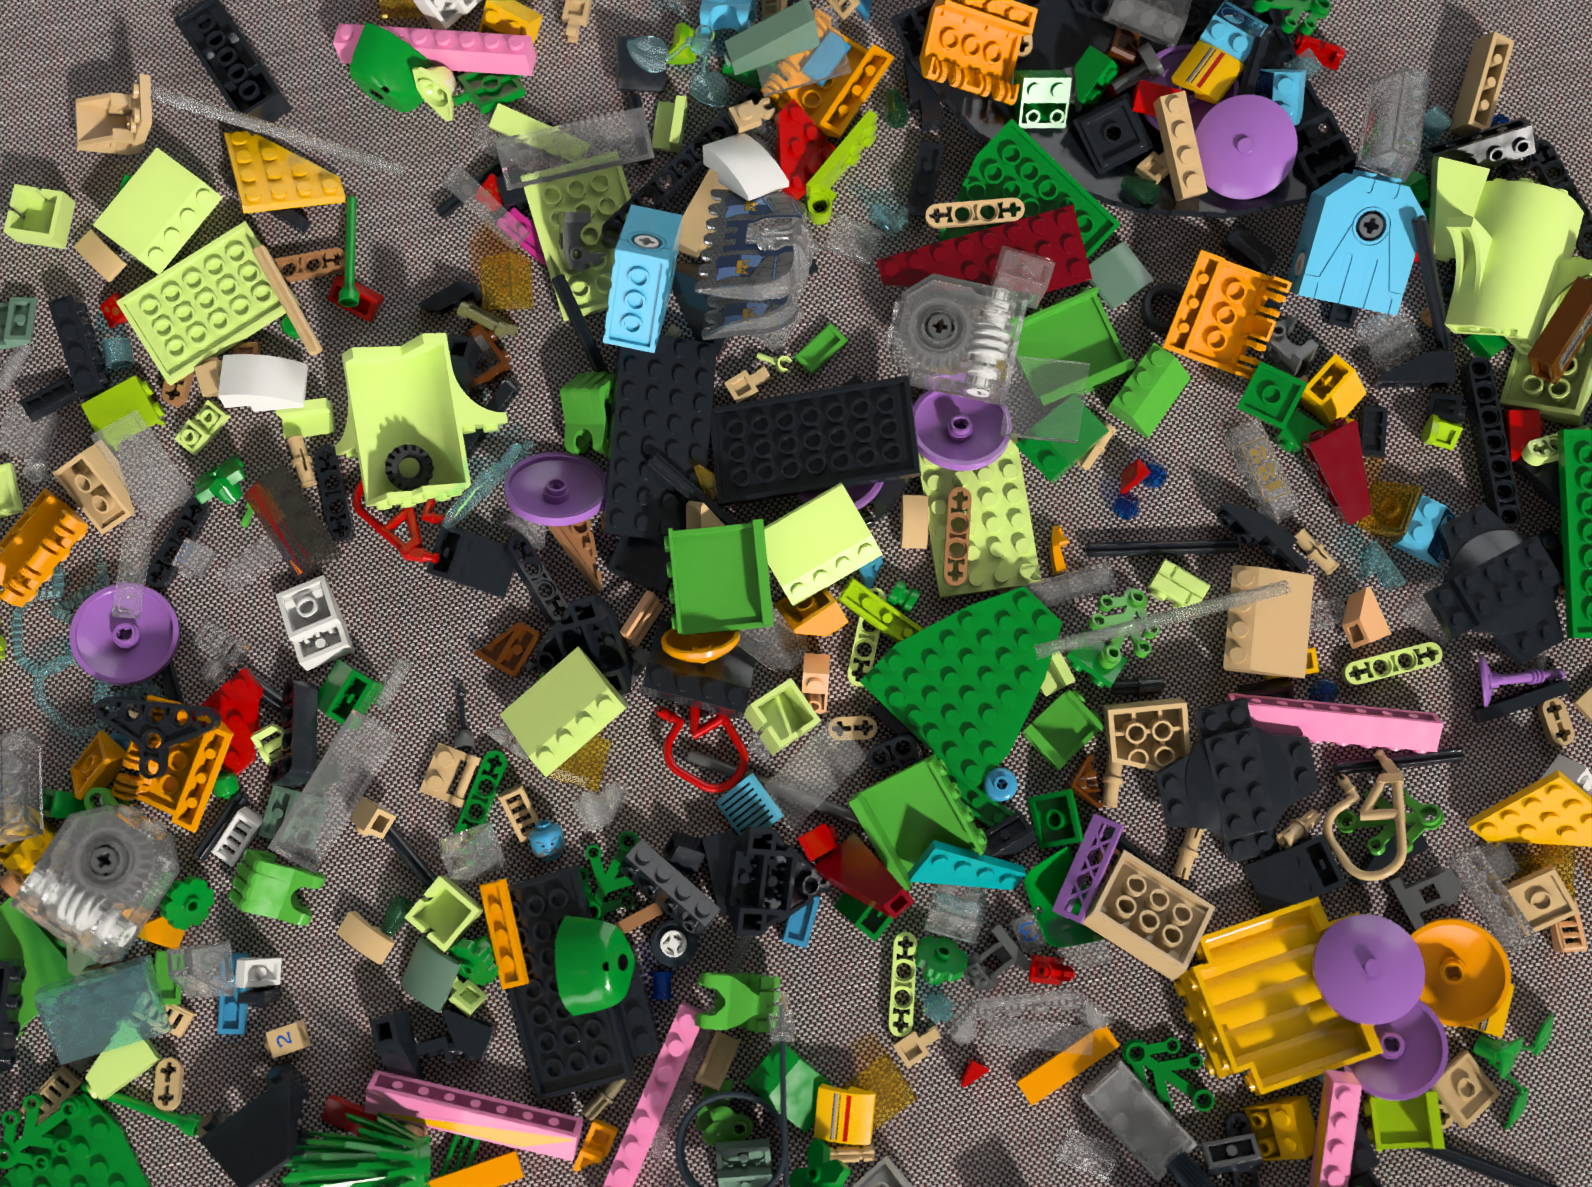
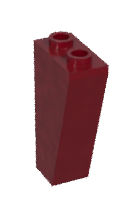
M1339 417L1330 422L1331 426L1323 431L1318 429L1307 435L1308 439L1302 441L1301 444L1339 522L1350 526L1372 514L1358 423L1356 419Z
M855 833L845 839L815 866L816 870L832 886L893 919L915 902Z

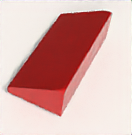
M1139 80L1133 91L1132 111L1156 117L1153 104L1155 100L1159 97L1184 90Z
M344 275L335 277L327 300L368 322H372L385 297L355 281L354 287L359 292V305L355 307L342 306L339 304L338 299L339 291L344 286Z
M335 1094L328 1096L321 1120L360 1136L358 1128L375 1131L349 1121L346 1113L356 1117L361 1116L375 1123H378V1115L366 1113L365 1107Z

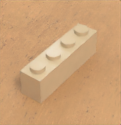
M1494 31L1474 41L1449 128L1450 132L1461 137L1490 128L1514 45L1513 40Z
M1181 91L1159 97L1153 104L1175 200L1177 202L1200 196L1208 192L1186 93Z
M712 169L708 170L682 216V230L678 250L696 260H699L702 250L710 248L711 242H706L703 239L704 235L717 231L716 227L706 225L708 219L716 218L720 215L718 212H711L708 209L709 205L722 201L721 198L711 196V190H730L718 183V173Z

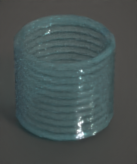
M1436 104L1419 119L1417 125L1428 134L1429 138L1436 140L1453 124L1454 120Z
M112 337L102 342L107 368L124 369L134 364L132 347L128 338Z

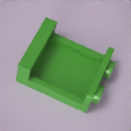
M1068 689L1063 692L1020 732L1056 771L1060 770L1075 753L1105 728L1101 723L1103 721L1102 717L1093 709L1089 711L1083 704L1085 699L1076 690L1072 692Z

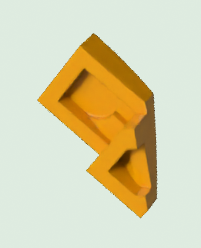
M1060 525L1052 528L1049 552L1053 576L1066 571L1061 547H1065L1069 541L1066 536L1064 537Z
M156 916L138 926L133 936L178 950L186 930L175 929L168 924L165 918Z
M595 1118L573 1170L577 1172L582 1167L602 1162L604 1157L608 1156L619 1128Z

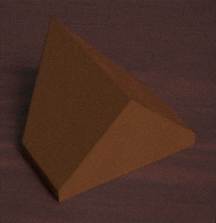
M1118 24L1105 55L1111 58L1119 68L1123 67L1128 72L1143 64L1137 48L1140 47V33Z
M1089 755L1082 759L1064 787L1067 790L1072 789L1074 795L1093 808L1103 807V802H1099L1097 792L1100 791L1096 777L1097 771H1093L1091 764L1094 756Z

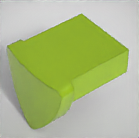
M683 22L675 25L673 43L667 53L666 62L668 64L684 65L696 62L699 34Z
M1432 414L1422 431L1421 443L1453 450L1463 430L1462 424L1441 419L1438 415Z

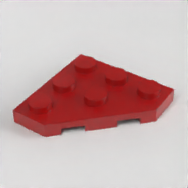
M792 99L774 116L775 126H777L775 149L778 165L789 181V187L781 190L785 194L799 200L806 193V184L836 149L797 101Z
M249 668L241 669L199 705L217 709L221 714L222 722L233 733L222 765L228 772H234L236 776L256 761L257 754L251 734L259 731L261 714L258 711L260 698L263 695V687Z

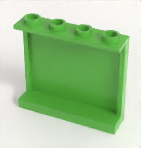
M1098 286L1092 289L1089 287L1083 288L1075 293L1076 296L1069 299L1062 297L1054 301L1053 306L1046 309L1044 307L1036 308L1025 318L1015 317L1007 322L1003 333L1010 336L1008 344L1040 413L1063 404L1073 395L1076 397L1082 396L1132 374L1136 368L1133 359H1127L1097 296Z
M763 519L753 520V523L678 531L668 528L669 536H664L665 551L671 554V562H667L668 578H673L674 588H669L670 604H675L676 614H672L671 618L673 630H678L679 636L774 627Z
M935 754L853 794L849 801L851 808L884 866L906 891L914 883L909 882L907 873L933 840L978 852L980 855L984 854L987 838L981 828L977 829L973 822L974 815L970 807L964 806L960 799L961 792L954 782L951 783L947 776L948 769L941 759L938 760Z
M12 897L8 898L0 906V958L25 960L26 978L22 983L21 990L23 1005L19 1010L18 1017L20 1022L19 1037L25 1032L23 1028L79 977L68 972L66 946Z

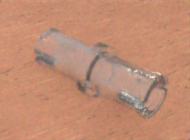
M28 345L15 347L8 360L5 359L3 361L4 367L0 372V389L9 393V389L19 373L22 374L24 370L22 367L31 351H33L32 347Z
M398 657L388 677L383 678L382 682L384 684L372 703L382 707L384 710H388L398 690L401 691L403 687L401 683L412 667V664Z

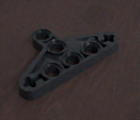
M116 696L102 697L95 705V713L98 718L140 746L139 771L146 779L160 778L167 772L169 748L218 729L222 721L221 714L217 709L205 706ZM132 704H135L139 709L138 716L135 719L129 715L128 711ZM106 705L120 707L119 711L110 712L106 710ZM156 707H160L163 711L161 721H156L153 717V710ZM181 709L185 710L188 714V720L185 724H181L177 718L178 712ZM207 716L211 718V723L207 724L206 721H196L197 717ZM154 733L158 734L161 738V743L157 748L151 744L150 740ZM152 759L158 763L156 774H152L148 769V764Z

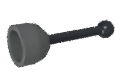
M460 686L456 689V694L459 696L461 730L454 736V748L469 749L475 747V738L472 732L466 729L464 704L466 689Z

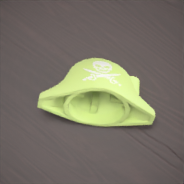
M444 66L429 67L427 69L414 67L412 71L416 88L422 98L445 121H452L454 103L451 97L458 95L453 73Z

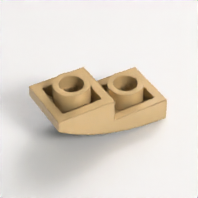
M91 229L74 246L79 254L108 282H111L127 265L116 251L111 249Z
M902 494L901 548L927 549L928 495Z
M349 911L336 932L353 948L378 964H383L395 944L379 926L372 927L357 911Z

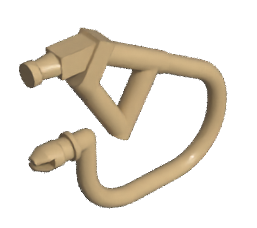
M1383 750L1377 751L1374 756L1379 760L1386 773L1379 774L1360 809L1361 821L1394 819L1397 854L1393 862L1378 871L1361 870L1350 861L1334 838L1332 825L1336 816L1360 800V795L1356 791L1357 788L1353 786L1348 776L1340 774L1344 780L1341 781L1339 776H1337V783L1345 791L1344 794L1349 797L1335 804L1327 812L1323 821L1324 838L1342 866L1351 875L1366 881H1378L1394 874L1403 865L1407 855L1403 772L1399 771ZM1385 786H1392L1393 809L1373 810Z

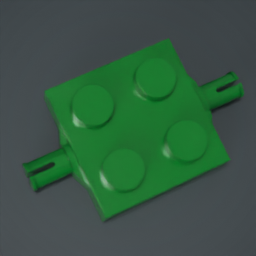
M467 72L457 77L458 83L464 92L451 98L456 107L469 101L484 115L496 109L498 103L505 105L525 96V88L518 79L525 75Z

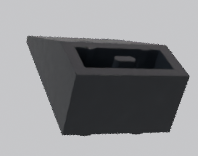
M442 524L432 552L439 553L438 563L429 561L426 573L440 580L505 599L515 568L504 551V544Z
M1323 834L1311 835L1294 843L1288 849L1286 847L1282 848L1280 851L1273 852L1243 866L1265 914L1304 902L1346 884Z

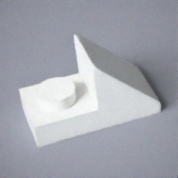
M239 958L236 965L235 987L249 988L280 985L282 958Z

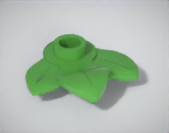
M715 1106L710 1109V1115L714 1122L705 1128L701 1135V1140L716 1147V1142L742 1141L748 1138L753 1131L752 1119L745 1113H735L729 1106ZM742 1124L745 1128L742 1131H738L735 1129V1126Z

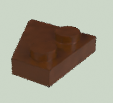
M519 621L511 626L506 633L492 639L493 642L482 649L476 650L473 655L518 679L543 634Z

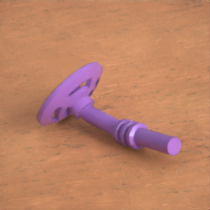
M1478 655L1484 707H1488L1493 688H1499V685L1515 683L1532 685L1543 683L1545 680L1562 679L1565 677V671L1561 668L1550 670L1536 668L1527 669L1520 673L1497 674V672H1491L1483 656Z

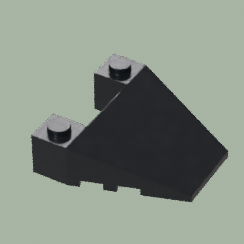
M289 1060L273 1067L266 1075L267 1091L231 1117L220 1107L213 1113L206 1114L198 1122L199 1141L237 1187H256L292 1160L299 1135L295 1130L297 1123L303 1120L304 1114L301 1112L302 1104L308 1101L309 1089L308 1080Z

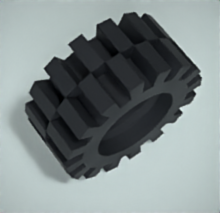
M404 444L394 448L387 456V461H385V473L388 480L402 491H412L419 487L427 486L429 480L433 477L434 466L432 458L424 449L416 445ZM406 458L417 460L420 469L415 477L406 478L401 475L399 465L402 460Z

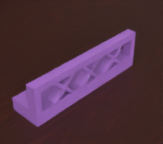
M1093 814L1083 837L1084 841L1079 846L1052 911L1067 919L1069 918L1083 924L1124 829L1123 825ZM1107 827L1115 828L1112 838L1102 842ZM1100 848L1103 859L1101 863L1091 866L1095 854ZM1090 873L1093 880L1091 887L1081 891L1086 875ZM1079 897L1082 908L1077 916L1070 912L1076 899Z

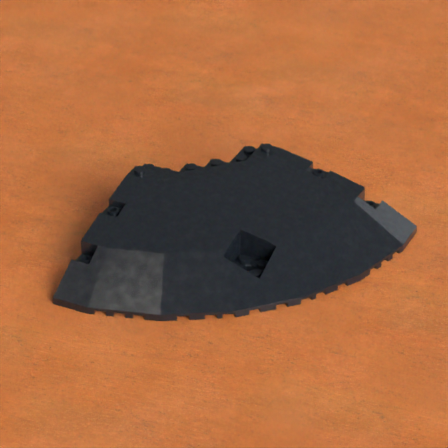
M929 0L915 8L911 7L890 18L913 68L972 135L988 144L1011 119L1016 122L1014 105L994 100L991 91L988 96L984 97L980 94L950 86L948 76L943 83L923 77L919 58L930 10L936 0ZM1014 0L1038 9L1032 33V50L1026 58L1017 59L1015 70H1062L1072 77L1066 128L1022 129L1099 202L1139 214L1227 219L1308 203L1312 192L1340 174H1352L1353 169L1366 172L1358 154H1354L1345 132H1341L1332 110H1329L1328 106L1324 108L1306 75L1302 119L1298 125H1294L1298 142L1296 158L1290 172L1276 188L1256 198L1238 200L1219 195L1207 186L1208 192L1176 202L1170 174L1165 176L1153 188L1135 172L1136 167L1153 151L1161 155L1164 152L1160 131L1147 121L1143 113L1132 111L1134 89L1111 100H1108L1104 90L1100 101L1089 111L1077 98L1075 65L1089 46L1094 47L1105 55L1118 24L1140 33V46L1149 42L1156 54L1177 45H1196L1209 22L1225 0ZM1227 0L1268 25L1262 34L1263 37L1269 39L1261 69H1282L1281 62H1287L1289 69L1304 70L1294 47H1291L1290 43L1286 40L1273 8L1259 13L1252 7L1253 0ZM1021 40L1019 50L1020 52H1024L1025 47L1028 46L1023 45ZM1248 58L1246 59V61H1245V63H1244V69L1242 70V72H1241V73L1239 74V76L1237 77L1238 82H1239V87H1240V83H1241V80H1242V77H1243V74H1244V70H1245V67H1246ZM1013 74V78H1012L1011 85H1013V82H1014V74ZM1320 124L1326 126L1327 130L1325 133L1319 132L1318 126ZM1108 128H1118L1121 133L1120 138L1116 141L1109 140L1106 136Z

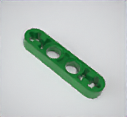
M490 751L483 758L454 831V841L460 847H472L479 840L508 767V758L501 751ZM499 755V761L502 762L501 767L496 766L493 774H498L497 779L490 775H484L485 770L491 772L493 764L489 763L490 759L496 758ZM484 779H489L493 783V789L489 794H483L479 790V784ZM477 803L483 807V814L480 818L474 819L471 817L469 810L473 804ZM465 819L473 823H479L477 828L472 826L469 834L473 836L472 840H467L464 843L460 833L461 831H467L469 824H464Z

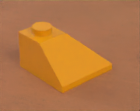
M826 588L794 607L787 596L774 604L796 634L829 636L848 623L838 602Z

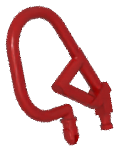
M361 478L352 496V503L356 513L395 547L401 557L407 562L410 560L425 563V561L438 563L439 553H431L422 548L423 543L413 508H403L384 525L362 505L361 497L364 489ZM435 498L428 499L421 514V519L430 522V524H452L451 521L453 519L449 515L432 512L436 501ZM405 520L411 538L407 543L403 542L392 532Z
M664 706L656 707L663 710L660 713L655 709L654 711L657 716L669 721L668 723L670 724L674 723L664 740L663 757L666 765L675 775L710 793L728 791L741 781L748 767V751L729 716L715 713V717L700 725L699 708L689 706V732L694 740L722 725L739 753V765L734 775L724 783L712 784L684 770L675 762L672 755V745L684 725V719L676 715L677 712H672Z

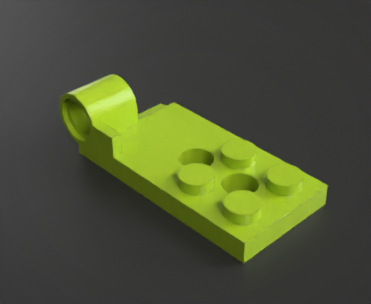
M870 109L806 184L807 216L814 224L823 225L830 220L832 216V201L837 196L830 188L849 166L853 167L861 157V151L865 147L869 148L876 139L875 132L878 127L876 125L877 114ZM817 205H822L826 210L816 212L813 208Z

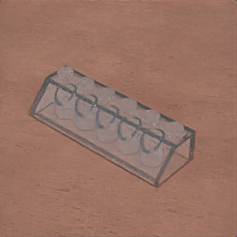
M1406 67L1375 78L1370 82L1355 166L1387 177L1402 179V182H1406L1419 159L1430 75L1420 69L1413 70Z
M643 107L495 139L507 191L655 158Z
M353 709L268 848L316 873L399 737V733Z

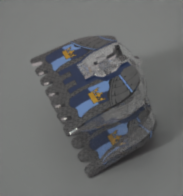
M711 190V199L721 202L711 204L708 207L709 214L718 217L708 219L706 221V228L716 232L704 235L703 241L704 244L714 247L704 249L701 252V258L711 263L699 266V275L708 277V279L698 281L695 285V292L711 295L707 299L708 306L718 309L708 311L704 315L707 323L715 325L703 329L702 339L710 340L733 336L767 334L783 329L793 322L798 314V298L801 297V293L807 283L813 255L819 250V242L813 239L811 231L806 224V206L798 199L776 191L748 201L731 190Z

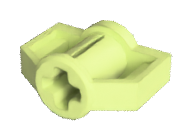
M274 723L251 734L252 741L258 748L263 760L269 766L276 758L281 756V735L266 744L261 739L276 731L282 734V727Z

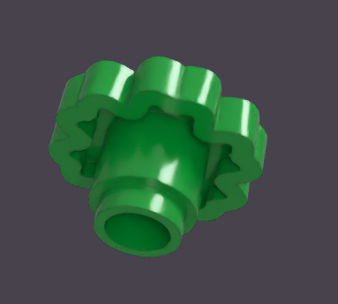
M189 875L185 878L184 882L182 880H175L166 889L164 899L160 902L161 916L175 929L187 930L191 924L198 926L209 916L208 908L214 904V890L208 887L207 882L200 877Z
M931 935L920 939L913 957L915 964L922 968L923 978L926 982L932 985H940L945 980L954 982L961 979L968 964V959L963 950L957 949L958 945L956 942L946 937L937 939Z
M481 936L474 941L462 938L459 942L456 941L449 949L448 956L462 962L459 969V974L462 977H469L471 982L482 986L492 983L497 977L499 968L493 963L495 956L489 937Z

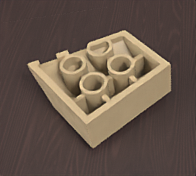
M1182 698L1103 705L1105 733L1112 762L1158 771L1180 756L1184 757L1190 753L1187 702Z

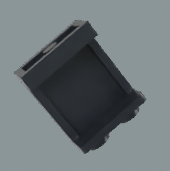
M616 535L615 541L618 542L614 551L611 550L605 562V565H608L607 570L609 573L666 595L673 578H668L667 562H671V554L665 551L664 541Z

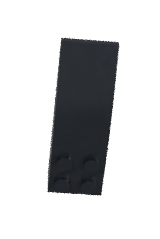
M203 0L174 19V22L230 108L251 136L293 109L219 0Z

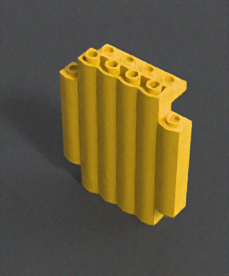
M1315 897L1201 937L1195 950V955L1199 961L1203 960L1204 965L1200 964L1187 970L1176 978L1177 980L1173 981L1178 996H1183L1187 1006L1183 1007L1188 1022H1193L1197 1032L1193 1034L1198 1048H1203L1206 1053L1207 1059H1204V1064L1209 1075H1214L1215 1079H1220L1246 1070L1248 1075L1244 1077L1247 1087L1251 1092L1255 1091L1256 1096L1323 1074L1325 1070H1335L1384 1053L1373 1028L1374 1025L1355 1023L1337 1014L1323 1000L1313 978V953L1322 934L1334 923L1349 916L1360 915L1359 912L1329 922L1319 897Z

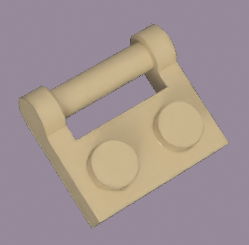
M438 743L419 792L463 808L466 801L464 800L465 794L477 766H480L482 759ZM464 760L467 764L453 796L448 794L460 762Z

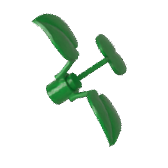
M1548 1010V1017L1538 1030L1535 1042L1531 1045H1523V1037L1507 1042L1500 1038L1496 1040L1484 1033L1478 1037L1473 1052L1488 1059V1064L1499 1071V1077L1501 1079L1507 1078L1517 1088V1096L1512 1104L1508 1123L1502 1126L1505 1130H1508L1522 1115L1529 1096V1089H1524L1509 1073L1521 1049L1534 1051L1533 1055L1537 1057L1546 1048L1552 1035L1554 1014L1550 1010Z

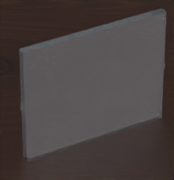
M833 5L812 10L816 20L820 46L757 68L764 97L851 73L843 44L844 37L841 36Z
M1014 356L1000 436L1078 444L1090 363Z

